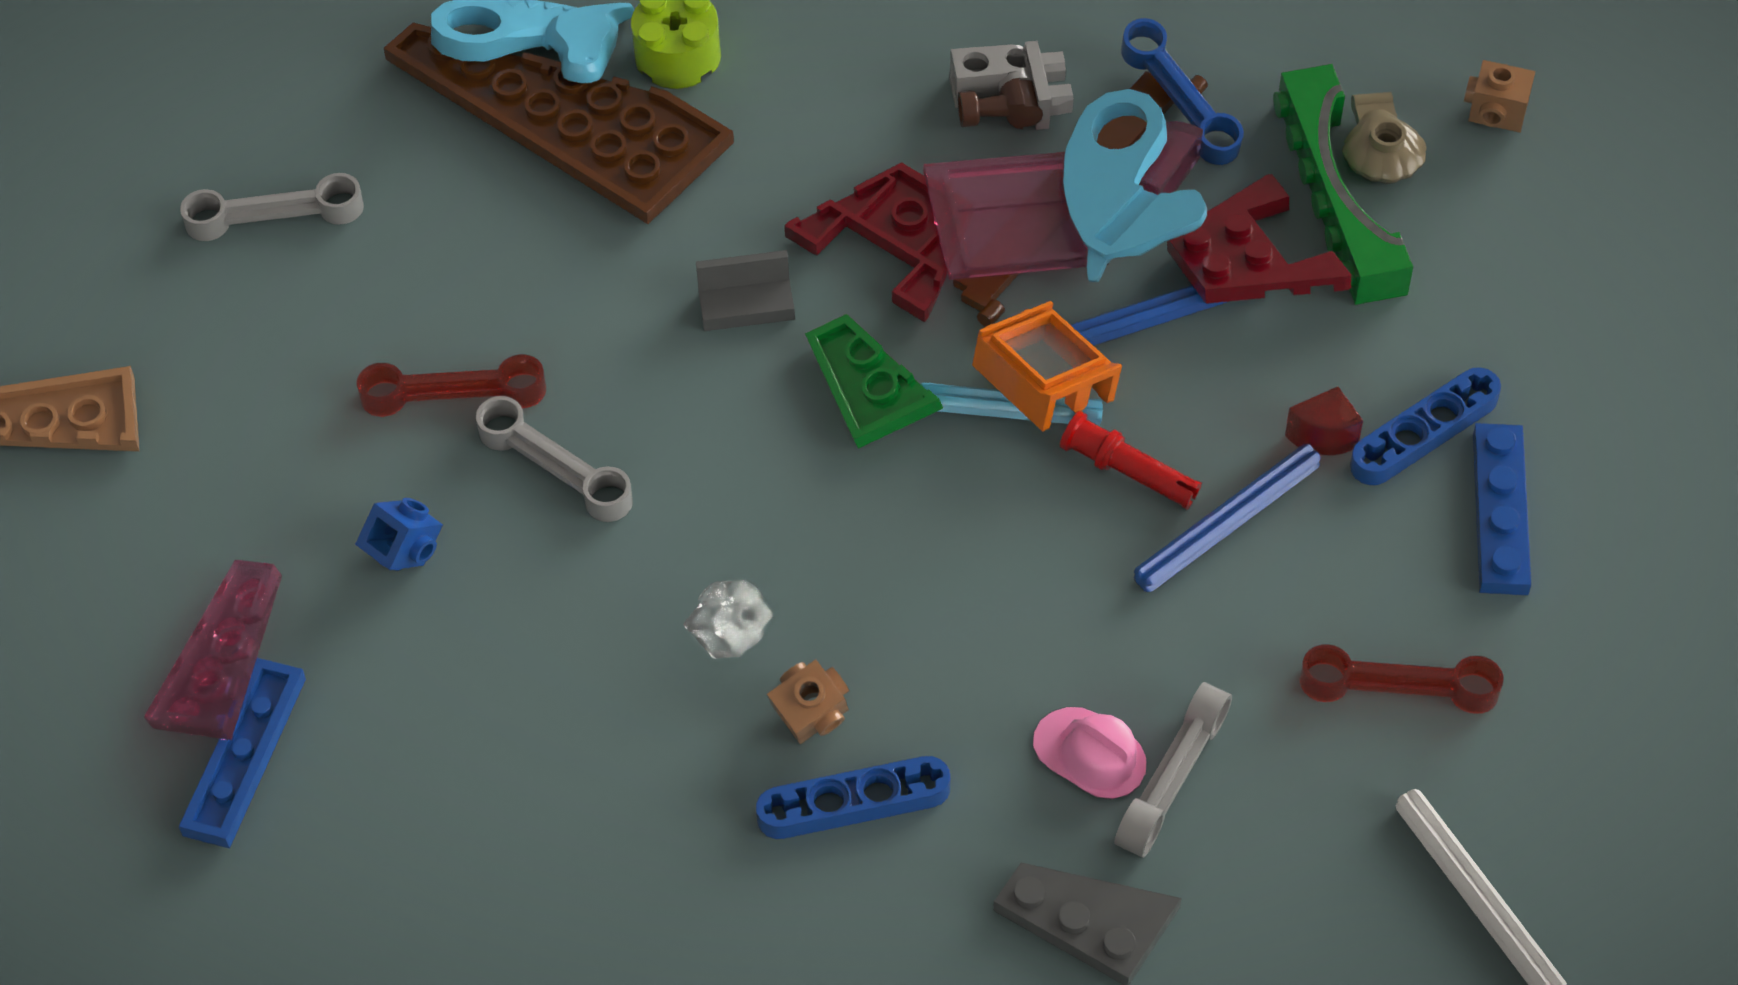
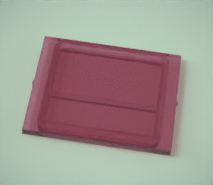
M1065 152L924 164L923 173L949 280L1087 267L1088 248L1083 243L1070 217L1065 198L1063 183Z

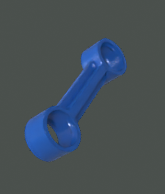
M1140 18L1130 22L1124 30L1121 45V55L1124 61L1136 69H1148L1198 132L1196 149L1202 159L1215 165H1224L1232 162L1239 154L1244 135L1241 123L1229 114L1216 113L1165 50L1167 33L1160 23L1148 18ZM1136 37H1147L1155 41L1159 47L1152 51H1141L1133 47L1129 41ZM1221 131L1230 135L1235 143L1226 147L1215 146L1205 138V135L1209 132Z

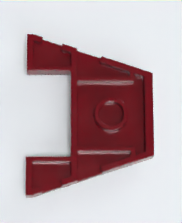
M901 162L855 186L853 194L837 202L830 199L817 206V212L803 220L796 217L788 221L784 225L785 237L817 256L845 227L858 233L914 268L892 290V303L925 322L932 312L972 219L973 204Z
M1272 173L1265 175L1207 211L1206 219L1197 230L1167 241V251L1206 304L1265 298V291L1289 289L1293 295L1311 294V287L1333 285L1334 292L1351 289V274L1333 251L1288 264L1255 222L1289 210V195Z

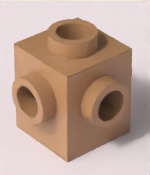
M1483 60L1479 77L1470 76L1466 88L1464 102L1472 103L1468 121L1521 133L1536 71Z
M816 659L807 666L804 662H801L788 669L780 678L781 684L767 693L772 707L799 744H802L817 732L820 736H824L836 729L845 719L842 714L849 710L846 699L843 696L849 692L847 685L833 667L825 671Z

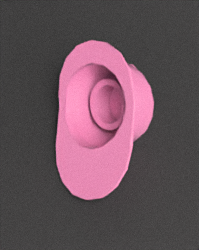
M1066 707L1049 713L1040 720L1034 731L1033 748L1038 759L1050 770L1095 797L1116 799L1127 796L1140 786L1146 774V756L1142 746L1134 738L1131 729L1122 720L1112 715L1098 714L1085 708Z

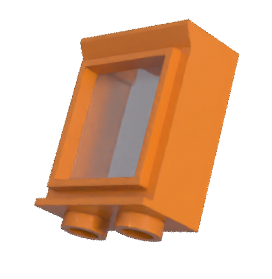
M1052 301L1032 309H1026L1017 315L980 329L972 366L1042 432L1050 429L1055 403L1058 399L1065 397V404L1074 413L1085 409L1088 404L1091 388L1106 403L1114 401L1122 369L1121 364L1112 363L1053 310L1054 303Z

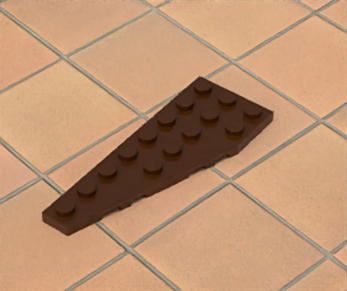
M414 22L384 47L387 61L646 224H649L734 143V134L731 129L670 92L651 86L649 91L631 87L629 80L615 76L611 81L601 78L592 83L568 81L563 78L561 62L526 52L523 53L522 57L508 54L485 62L460 61L442 55L431 44V27Z

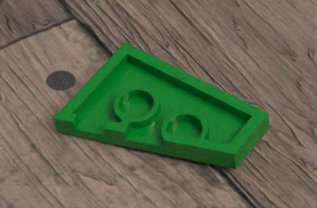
M848 314L805 333L858 449L943 409L940 399L929 389L926 390L914 379L913 374L902 364L899 365L883 350L882 346Z

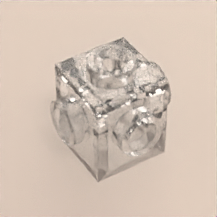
M745 580L716 581L700 594L698 598L700 604L683 625L713 659L740 657L745 650L750 649L760 641L764 635V626L774 614L763 602L761 592L751 583Z

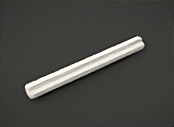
M1412 789L1400 796L1397 800L1396 810L1527 984L1567 985L1566 981L1422 792Z

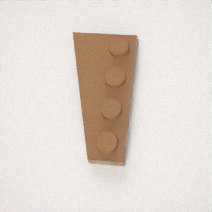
M131 366L0 386V446L140 452L135 378Z

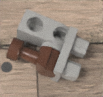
M1038 40L1027 41L1024 47L1010 44L951 49L949 80L955 108H958L961 127L977 126L980 122V117H1006L1008 122L1017 129H1023V127L1035 125L1036 130L1049 129L1050 116L1072 113L1074 98L1071 84L1048 86V82L1065 81L1066 66L1063 51L1041 53Z

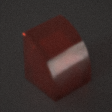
M1337 386L1290 407L1285 436L1297 447L1303 444L1311 445L1320 455H1340L1352 451L1354 446L1360 441L1363 419Z

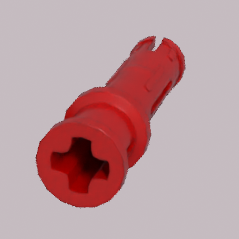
M1078 411L1073 416L1060 441L1061 449L1077 451L1093 460L1094 466L1100 470L1113 468L1176 502L1186 510L1193 503L1191 498L1195 500L1201 489L1202 483L1200 481H1195L1125 443V437L1122 436L1121 432L1116 429L1109 432L1087 420V414L1082 411Z

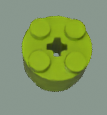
M640 0L631 17V30L635 63L642 75L644 72L652 77V83L660 87L681 89L700 83L701 76L710 70L713 73L718 68L721 59L718 15L710 0Z

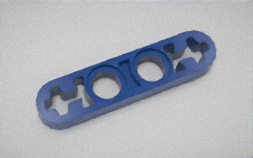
M1481 367L1471 368L1458 375L1361 439L1354 446L1350 462L1352 475L1355 479L1367 485H1379L1388 481L1489 414L1498 402L1501 390L1500 379L1489 369ZM1471 388L1478 391L1469 397ZM1482 389L1487 391L1486 395L1481 392ZM1437 407L1449 408L1455 413L1456 418L1443 422L1434 418L1431 411ZM1409 430L1418 434L1421 441L1415 445H1406L1398 441L1395 435L1400 431ZM1382 456L1381 465L1374 462V460ZM1365 457H1367L1369 460L1373 462L1366 464L1364 462Z
M921 756L773 787L763 792L756 803L757 824L766 836L774 839H785L933 808L941 805L949 796L950 770L947 764L939 758ZM930 775L931 780L935 782V788L926 789L925 784L921 782V776ZM900 779H905L908 795L901 796ZM874 783L887 784L893 791L892 795L882 802L870 800L864 792L869 785ZM834 793L842 798L843 804L836 811L824 812L816 807L815 801L822 794ZM806 799L807 816H802L799 800ZM782 806V809L786 812V819L777 820L773 814L772 807Z

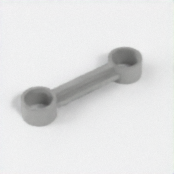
M334 173L321 179L316 189L224 200L222 195L214 190H197L184 198L180 206V212L185 229L190 237L199 241H211L221 237L228 230L229 225L313 214H321L324 220L332 224H347L356 220L361 215L364 209V202L359 182L355 177L346 173ZM346 193L353 195L351 199L341 204L326 202L336 194ZM204 210L218 211L214 217L208 220L197 221L192 219L197 213Z
M492 397L479 406L476 412V422L479 437L485 446L498 451L514 448L583 494L588 513L599 521H617L629 513L632 508L633 498L630 479L624 471L610 466L595 469L526 424L522 407L516 400L510 397ZM500 416H507L516 420L511 427L505 430L497 431L486 427L490 420ZM608 486L617 487L624 491L618 499L610 502H601L592 497L597 490Z
M1206 682L1199 686L1189 704L1183 725L1139 799L1135 798L1124 814L1115 836V845L1142 858L1149 853L1161 830L1166 812L1204 746L1220 730L1229 711L1232 694Z

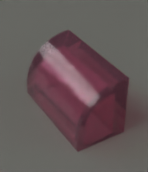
M1180 121L1166 122L1167 142L1156 161L1142 177L1139 185L1143 186L1144 190L1157 195L1160 193L1176 192L1200 159L1203 129Z

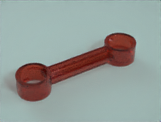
M518 354L505 359L496 370L402 375V372L395 365L375 363L361 371L357 378V389L364 410L371 415L384 417L400 411L406 401L506 396L516 400L522 408H528L538 404L546 394V381L543 366L538 359L530 355ZM526 374L537 378L533 384L524 388H514L507 385L510 379L518 375ZM380 383H392L397 386L393 392L385 396L367 394L369 389Z
M1322 644L1311 648L1303 658L1300 673V685L1303 691L1310 698L1320 702L1336 701L1342 698L1348 689L1451 697L1458 708L1473 714L1485 713L1495 707L1504 682L1503 672L1498 664L1484 656L1466 657L1458 662L1455 668L1351 661L1350 656L1343 649L1330 644ZM1318 664L1332 665L1342 673L1343 678L1332 683L1322 682L1314 678L1309 669ZM1469 675L1480 676L1490 682L1493 691L1486 694H1475L1466 690L1459 680Z

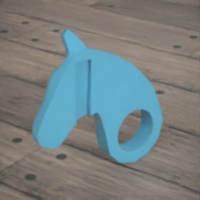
M452 0L441 4L431 13V44L442 55L460 61L481 62L542 46L547 50L553 48L559 55L563 78L578 83H592L602 77L616 47L618 24L630 19L635 9L630 3H609L577 8L540 0ZM475 24L492 28L494 31L472 35L453 29L462 25Z
M1131 89L1105 93L1087 105L1078 119L1065 151L1063 177L1065 198L1070 217L1083 243L1088 248L1087 276L1089 282H1099L1107 264L1113 258L1141 256L1166 241L1197 230L1207 217L1206 204L1201 194L1195 189L1179 190L1157 195L1144 190L1143 186L1139 185L1142 177L1156 161L1167 142V128L1162 109L1149 94ZM1121 116H1136L1147 123L1146 131L1142 137L1131 146L1122 149H1108L1097 143L1098 134L1104 125L1112 119Z

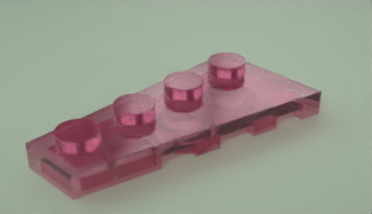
M235 560L144 716L153 729L226 740L232 739L282 578L281 573L274 564Z

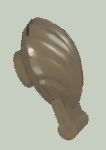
M1392 93L1352 95L1351 107L1357 125L1344 140L1345 144L1342 149L1344 159L1351 170L1369 181L1384 184H1393L1402 179L1411 178L1425 162L1426 143L1416 130L1397 118Z

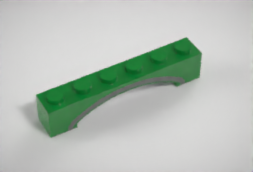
M1333 64L1282 72L1279 91L1273 94L1274 110L1278 118H1284L1286 140L1290 151H1296L1299 157L1298 168L1301 181L1304 185L1309 184L1312 191L1311 203L1314 215L1317 219L1322 218L1325 225L1324 235L1327 249L1336 254L1351 274V289L1349 290L1355 305L1407 296L1413 264L1400 232L1389 233L1364 212L1343 183L1333 158L1330 131L1332 127L1341 125L1345 94Z

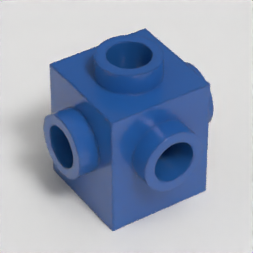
M403 498L399 501L374 503L355 545L389 570L399 571L402 568L424 566L425 562L431 558L436 550V539L443 524L428 514L429 509L427 506L415 499Z

